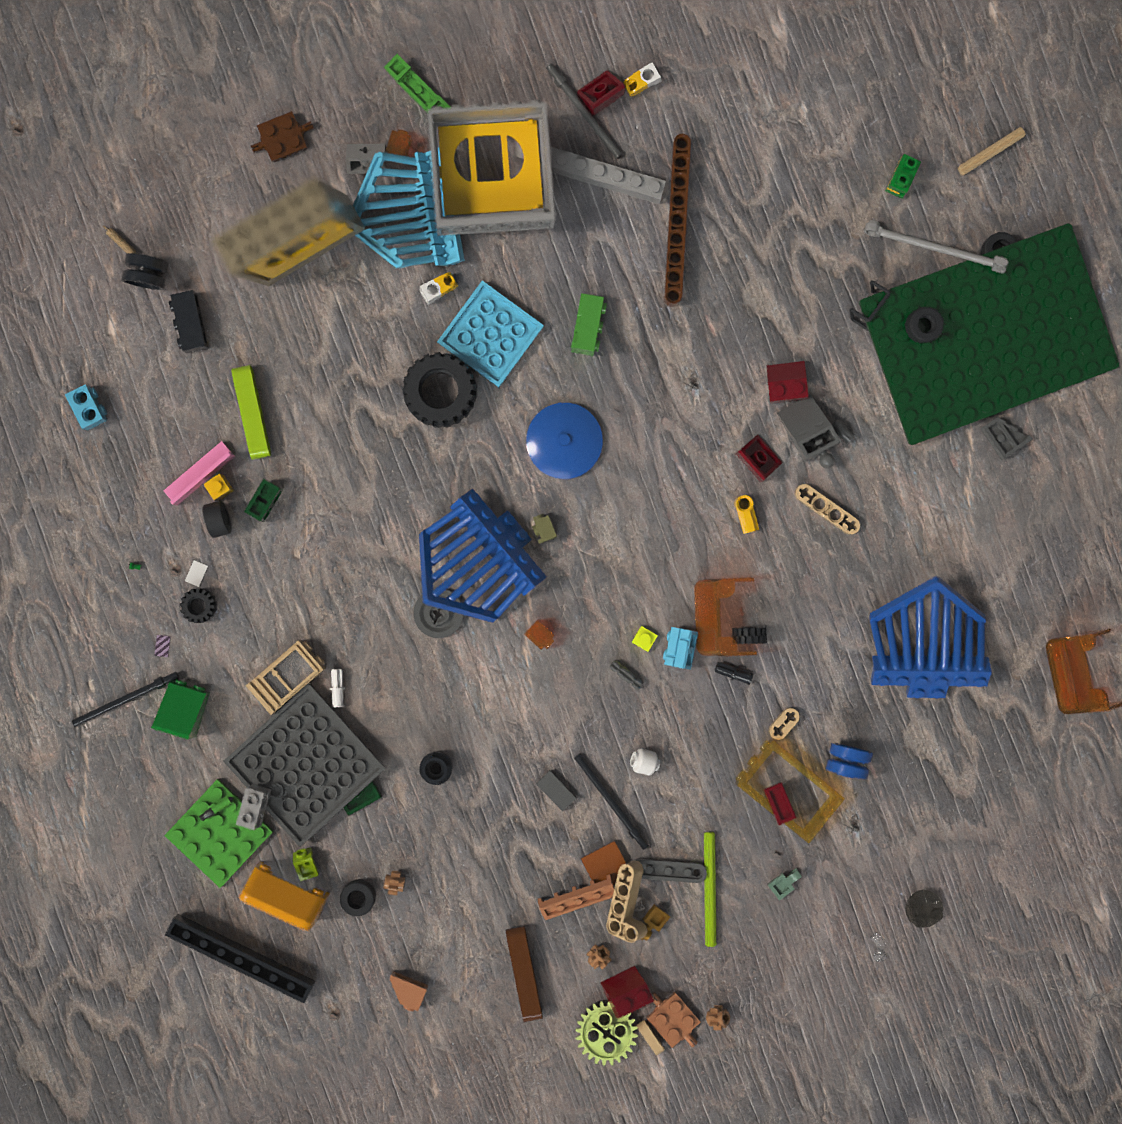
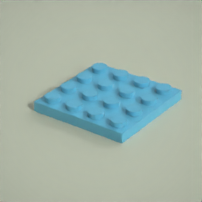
M482 280L437 343L499 388L538 336L544 325Z

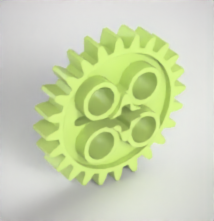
M600 1001V1007L593 1003V1010L586 1008L588 1014H580L584 1020L577 1021L581 1028L575 1029L576 1032L580 1033L575 1038L582 1041L578 1044V1047H585L582 1054L589 1053L588 1060L595 1057V1064L602 1060V1064L605 1066L606 1061L609 1060L610 1064L613 1065V1059L620 1063V1056L627 1058L625 1052H633L629 1046L636 1045L632 1038L638 1037L637 1034L633 1033L638 1028L631 1025L635 1019H628L630 1014L622 1018H616L609 1001L606 1006ZM602 1014L609 1015V1022L607 1024L599 1022V1017ZM592 1023H597L605 1030L610 1028L609 1032L611 1035L619 1039L621 1043H616L609 1036L604 1038L602 1031L594 1027ZM619 1025L625 1028V1032L621 1036L615 1034V1028ZM591 1030L598 1032L596 1040L588 1039V1033ZM606 1042L614 1044L612 1051L606 1052L604 1050Z

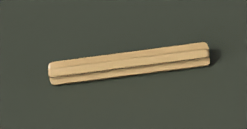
M1019 127L958 167L960 174H967L1022 139L1026 135L1024 129Z

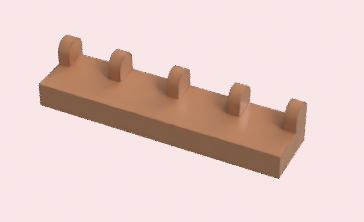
M606 875L607 880L598 883L591 880L590 886L578 890L576 886H573L572 892L560 896L556 892L554 893V898L545 901L542 898H538L539 909L544 919L548 920L613 898L615 886L611 875Z

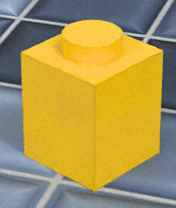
M222 474L216 475L203 484L215 501H220L234 491Z

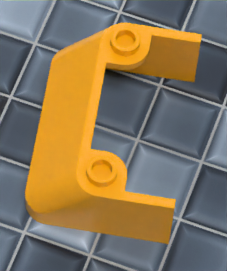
M260 861L252 871L239 899L294 926L310 931L317 922L330 893L326 892L324 894L322 890L317 888L308 891L274 876L271 867Z

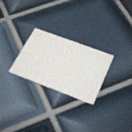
M194 560L185 581L199 587L208 566Z

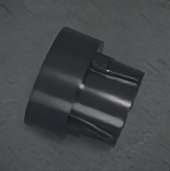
M433 751L422 759L419 773L427 783L441 785L451 776L453 764L447 754ZM433 763L440 764L441 772L434 773L431 770V765Z

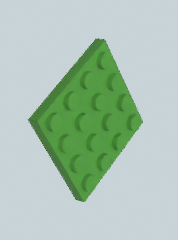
M217 779L164 836L221 888L274 831L264 821H262L261 827L255 830L236 825L242 800ZM226 797H233L232 803L214 816L204 821L200 819L199 816L207 810L208 806L213 803H219Z

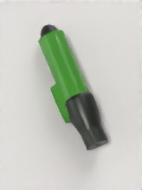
M226 797L219 803L211 804L199 816L200 819L204 821L214 816L217 812L230 805L233 797Z

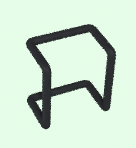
M874 280L870 281L871 293L874 295L878 293L874 288L876 286L884 291L886 295L870 317L867 318L853 308L849 309L851 320L867 331V326L855 319L854 314L864 321L870 322L891 294L888 289Z

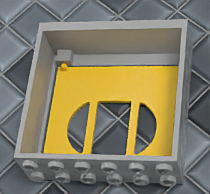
M533 100L530 103L522 104L520 101L511 102L510 105L492 103L491 106L473 104L471 107L454 105L446 109L442 106H435L428 110L437 236L550 229L554 227L555 213L546 102L542 103L540 100ZM537 120H538V124H539V137H540V150H541V163H542V176H543V189H544L545 210H544V208H543V198H542V185H541V172H540V159H539ZM436 127H438L441 166H439ZM499 135L501 136L504 180L478 182L474 137ZM507 136L512 137L518 142L524 156L523 166L513 179L510 178ZM466 138L469 145L470 182L458 173L454 163L455 151L458 145ZM440 178H442L445 216L442 213Z

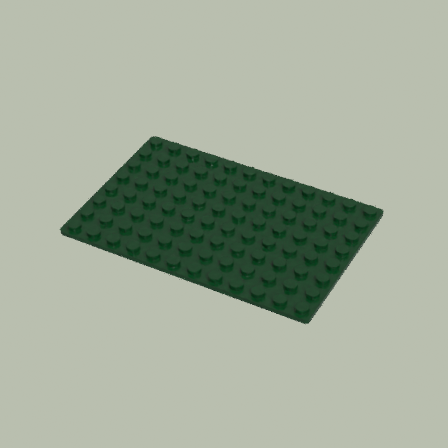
M1070 223L981 255L991 259H995V256L1007 259L1008 264L1005 273L992 271L990 266L967 260L888 289L891 292L888 299L870 322L865 321L909 445H915L1119 367L1110 335ZM883 291L861 299L859 306L862 314L869 318L886 293ZM922 307L936 309L944 320V328L941 335L927 343L913 341L905 329L906 319L910 313ZM921 318L918 321V327L921 332L926 333L930 330L931 323L927 318Z

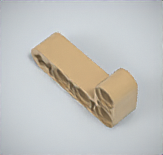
M635 860L623 864L619 868L606 924L607 930L611 935L630 943L644 938L647 934L646 925L633 918L643 875L642 864Z

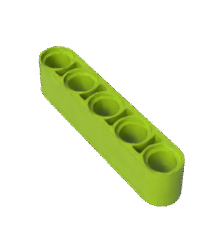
M251 365L232 368L233 382L250 457L252 460L271 456L253 368Z

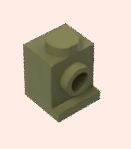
M540 514L533 517L535 525L532 526L536 537H541L538 540L539 544L557 537L548 515Z

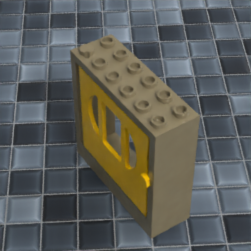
M314 178L212 240L231 275L270 286L366 228L348 195Z

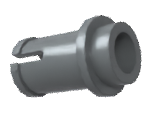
M837 419L832 424V427L836 434L845 443H848L855 434L842 424L843 421Z

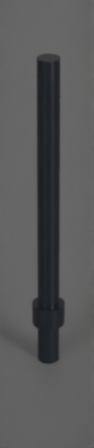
M174 672L165 677H158L154 679V682L73 719L72 724L74 727L79 726L155 689L160 690L166 687V684L179 679V675L177 672Z
M581 754L576 755L574 759L628 829L630 837L635 839L643 850L646 849L649 845L640 834V829L633 825Z

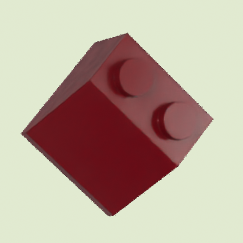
M805 361L766 365L771 404L809 399Z
M635 966L600 982L616 1018H622L654 1002L646 982Z

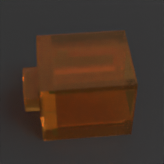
M400 129L397 131L392 130L385 152L408 156L412 143V138L408 135L409 133Z
M539 620L524 634L541 650L544 647L548 649L554 642L552 639L554 634Z

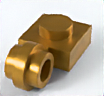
M655 904L643 918V921L647 923V934L641 940L647 941L652 935L651 930L653 928L659 932L670 918L669 914Z

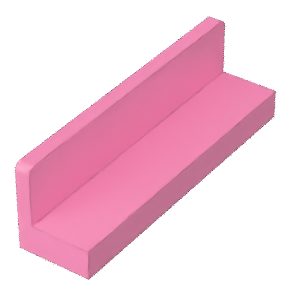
M221 441L163 491L171 499L172 505L177 506L232 460L235 455Z

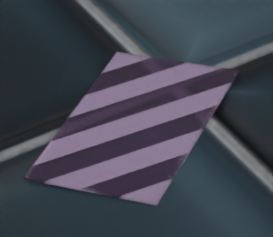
M157 635L154 656L168 657L170 636Z

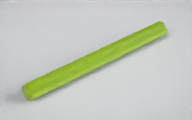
M705 832L704 867L707 872L704 880L705 945L707 947L716 946L715 833Z

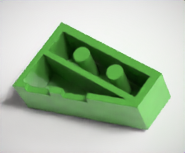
M581 293L571 345L572 353L594 356V351L598 352L600 341L596 340L597 334L602 333L603 322L600 321L601 314H605L607 303L603 302L604 297Z

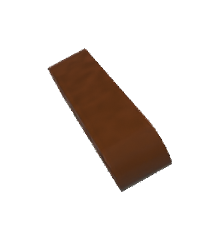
M525 926L506 929V938L523 1021L529 1022L543 1019Z

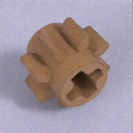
M392 871L391 875L386 874L384 889H388V894L397 896L398 891L403 892L405 877H401V872Z
M595 944L586 954L589 956L588 963L594 969L600 967L603 970L612 960L609 958L610 951L604 945L598 947Z
M714 1005V1008H710L707 1012L706 1021L709 1026H713V1030H722V1028H726L729 1024L730 1014L727 1009H723V1006Z

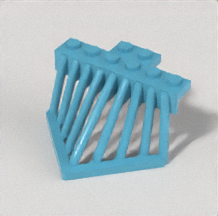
M438 147L439 166H441L440 147ZM431 151L426 153L416 152L415 158L385 152L375 153L353 204L357 214L361 217L362 212L366 210L424 203V206L414 210L361 219L364 226L426 216V218L415 222L373 229L369 228L355 235L395 268L435 262V266H450L465 261L460 234L437 236ZM384 161L414 165L417 166L418 170L381 167ZM379 176L419 178L420 182L414 184L374 185ZM440 178L442 213L445 216L442 178ZM422 191V194L414 197L367 202L372 193ZM428 227V230L421 233L380 238L379 240L373 237ZM419 240H431L426 244L392 249H388L386 247L388 245L407 243ZM433 250V253L428 256L409 259L398 257V255Z

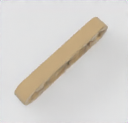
M802 484L795 489L797 500L844 533L855 534L859 531L860 523L855 517L811 486ZM806 488V493L810 496H812L813 493L816 494V496L812 498L810 504L807 502L809 500L807 496H804L802 498L800 497V489L803 490ZM818 498L822 499L825 503L822 509H817L814 506V502ZM833 509L840 512L838 520H832L830 517V512ZM844 515L847 516L845 521L849 523L852 521L854 522L853 526L855 527V529H850L848 531V525H846L845 523L839 525V523L843 520Z

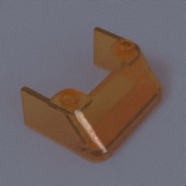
M754 578L702 579L696 582L694 586L695 631L698 632L696 649L699 654L703 656L757 655V651L754 650L737 651V643L733 638L721 637L720 598H728L734 594L735 582H752Z
M1111 628L1051 639L1047 642V657L1057 704L1062 713L1079 714L1110 711L1122 706V701L1109 702L1105 690L1092 687L1085 651L1095 648V637L1110 633Z

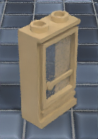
M298 640L246 685L270 715L278 711L302 688L326 669L323 666L325 662L319 655L315 656L311 652L312 647L307 641Z

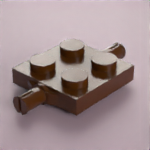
M291 111L257 125L261 135V142L251 145L254 153L265 149L273 163L307 149L304 141V132L314 129L311 121L300 125Z

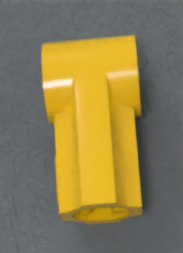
M747 495L738 496L735 499L734 506L738 513L743 534L759 530L752 498ZM743 498L748 500L749 505L746 509H741L739 506V501Z

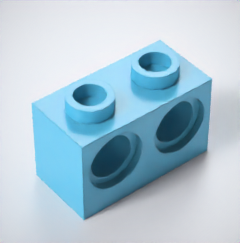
M85 384L65 394L83 430L87 431L107 421L105 417L107 412L102 404L99 405L96 399L99 396L94 387L91 388ZM86 393L87 400L81 403L80 397ZM94 410L96 416L93 420H90L88 415Z

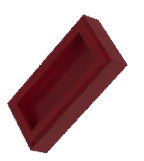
M782 782L763 789L778 825L797 818Z

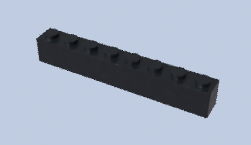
M177 914L172 919L165 933V936L302 1003H305L316 982L180 914Z

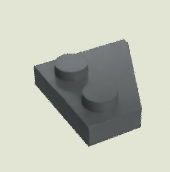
M999 417L980 428L1001 460L1033 440L1031 436L1022 434L1016 427L1008 425L1006 421Z

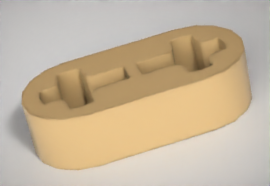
M786 708L780 713L769 727V734L772 738L780 740L790 732L799 721L797 710ZM794 712L793 717L795 719L793 721L788 720L785 724L784 721L787 719L786 713ZM783 724L784 726L781 728L782 734L774 736L775 731L773 728H779Z
M645 1019L637 1024L640 1033L656 1055L665 1051L662 1043Z

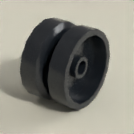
M126 254L124 264L131 269L123 271L122 282L147 289L164 290L166 280L157 274L167 273L169 264L167 261L148 255Z

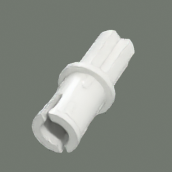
M332 669V688H330L332 690V707H344L343 690L345 687H343V670Z

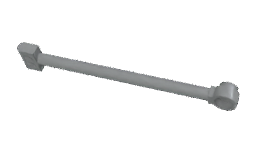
M870 220L864 228V233L872 237L882 236L992 267V271L1005 273L1008 260L995 256V259L886 230L880 227V223L875 220Z

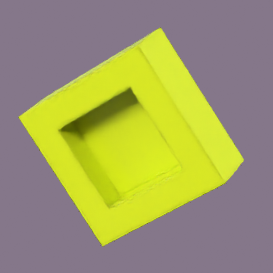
M641 626L632 643L649 652L658 635Z

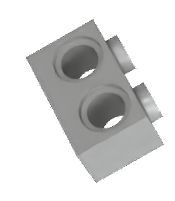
M255 784L246 787L236 825L251 830L261 827L271 789Z

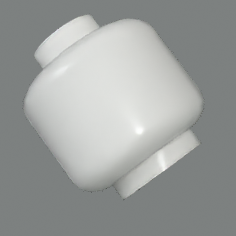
M638 749L631 756L630 766L633 767L634 772L648 776L659 769L660 760L656 752Z

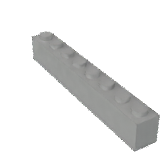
M517 142L513 160L523 164V151ZM538 143L540 169L542 170L540 143ZM550 147L552 173L660 204L666 184L665 180Z

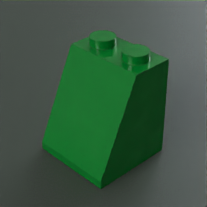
M176 679L175 682H169L151 729L187 740L197 737L210 692H206V688L194 685V688L187 686V682Z

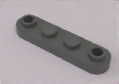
M644 858L634 859L643 866L642 879L700 883L705 880L707 875L705 867L700 863ZM699 869L700 874L694 875L693 871Z

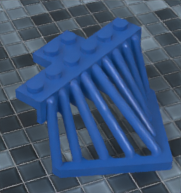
M471 489L450 507L452 509L451 512L419 534L423 603L493 623L521 593L525 596L547 576L523 549L532 538L507 510L497 518L475 490ZM454 518L460 519V521L430 542V535ZM467 527L468 530L431 558L432 550L460 529ZM474 536L476 538L432 574V567L471 537ZM479 546H483V550L433 590V583ZM488 555L492 557L448 597H439V595ZM497 564L500 568L463 603L455 601ZM504 574L508 576L479 607L472 606ZM514 583L515 589L494 612L487 610Z
M935 576L870 613V625L877 656H872L873 671L871 685L907 686V698L936 699L946 698L949 686H988L992 671L989 657H985V614L940 577ZM932 592L930 645L927 656H924V597ZM940 593H942V647L940 656H937ZM916 601L915 655L911 656L908 605ZM951 602L955 604L953 653L949 656ZM900 610L903 656H898L892 613ZM962 610L966 613L965 654L963 657H961ZM884 618L890 656L885 655L878 621ZM973 619L977 622V656L973 657Z

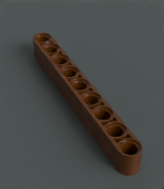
M686 134L677 135L672 146L664 302L670 307H675L680 303L683 291L691 140ZM684 141L687 146L679 148L677 142ZM683 160L686 165L678 167L675 162ZM676 179H682L684 181V185L677 186L674 181ZM681 198L683 204L678 206L674 204L673 200ZM680 217L682 223L679 225L674 224L672 219ZM679 236L681 242L675 244L672 242L671 237ZM678 255L680 262L673 263L670 260V256ZM677 274L679 281L672 282L669 279V275ZM676 293L678 300H669L668 294Z

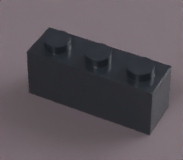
M194 290L171 294L169 306L171 312H174L175 315L173 325L179 333V338H177L179 349H182L186 354L209 349L197 293Z

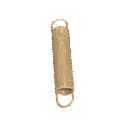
M103 226L107 229L106 234L126 253L136 254L135 249L115 232L113 228L108 229Z

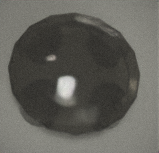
M919 890L908 898L905 906L906 916L916 927H930L943 918L942 901L933 891Z

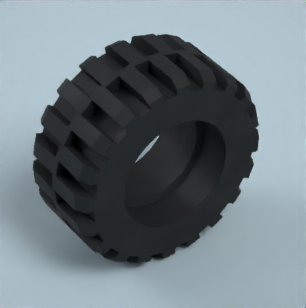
M434 352L433 355L426 354L424 358L417 359L414 362L415 364L409 367L407 376H404L403 380L404 388H402V392L409 411L423 424L436 428L451 427L455 423H460L464 417L466 418L469 415L477 398L476 381L470 368L460 358L454 357L449 353L441 354L440 352ZM434 373L449 374L455 379L458 386V394L455 401L445 408L430 406L422 395L424 381Z

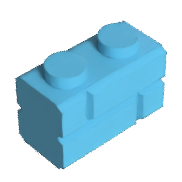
M671 627L667 634L668 647L663 654L664 665L691 670L698 632Z

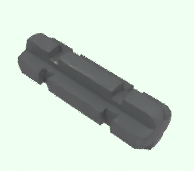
M617 660L610 664V669L617 672V675L627 683H631V686L636 690L643 685V681L638 677L636 678L627 668L622 667Z

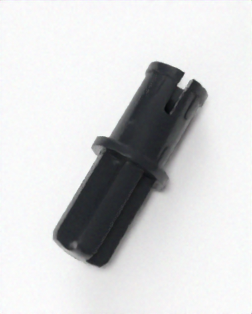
M717 662L715 666L716 673L730 677L732 681L735 679L747 685H750L753 673L738 669V666L732 667L721 662Z

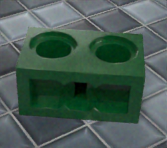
M263 479L244 512L260 522H265L284 489Z

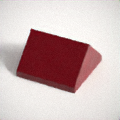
M606 70L576 92L592 116H595L622 97L625 93V86L612 73Z
M758 434L736 453L738 458L759 482L764 481L783 463Z

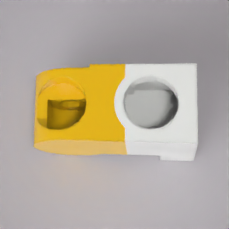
M650 63L625 79L623 84L632 97L648 87L662 82L654 64Z
M447 272L421 285L419 291L427 305L457 288L458 284L451 272Z

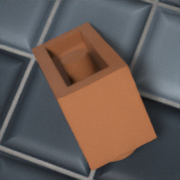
M393 971L390 981L400 1004L404 1005L403 1008L408 1011H418L428 985Z

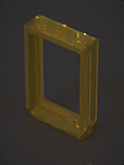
M765 740L759 748L761 750L757 756L753 755L747 764L749 766L745 771L741 770L735 778L737 780L735 784L773 814L768 800L748 785L747 782L774 750L829 795L828 799L804 828H801L793 820L784 823L807 843H810L845 798L774 740Z

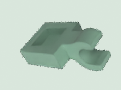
M795 868L787 876L782 872L767 885L780 901L795 889L792 884L802 876L797 868Z

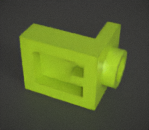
M311 847L302 848L293 853V865L300 882L319 876Z

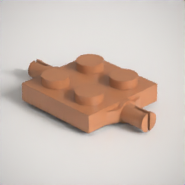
M655 992L652 993L657 999H654L653 1002L656 1006L653 1012L646 1017L647 1020L672 1048L684 1039L691 1047H694L698 1041L691 1035V1032L700 1023L699 1019L675 992L664 1000H661Z

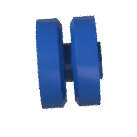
M831 743L830 754L839 757L840 760L828 759L825 769L841 776L867 780L869 769L858 763H871L873 753L847 745Z

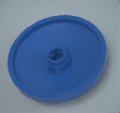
M566 402L552 404L542 409L531 421L526 437L528 454L534 465L544 474L557 479H572L588 472L597 462L603 444L602 431L596 418L585 408Z

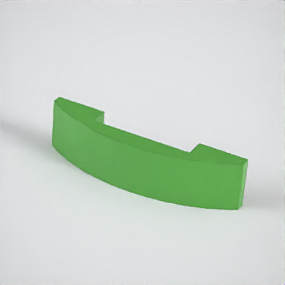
M398 54L384 66L389 75L427 113L429 109L435 106H442L444 109L451 108Z

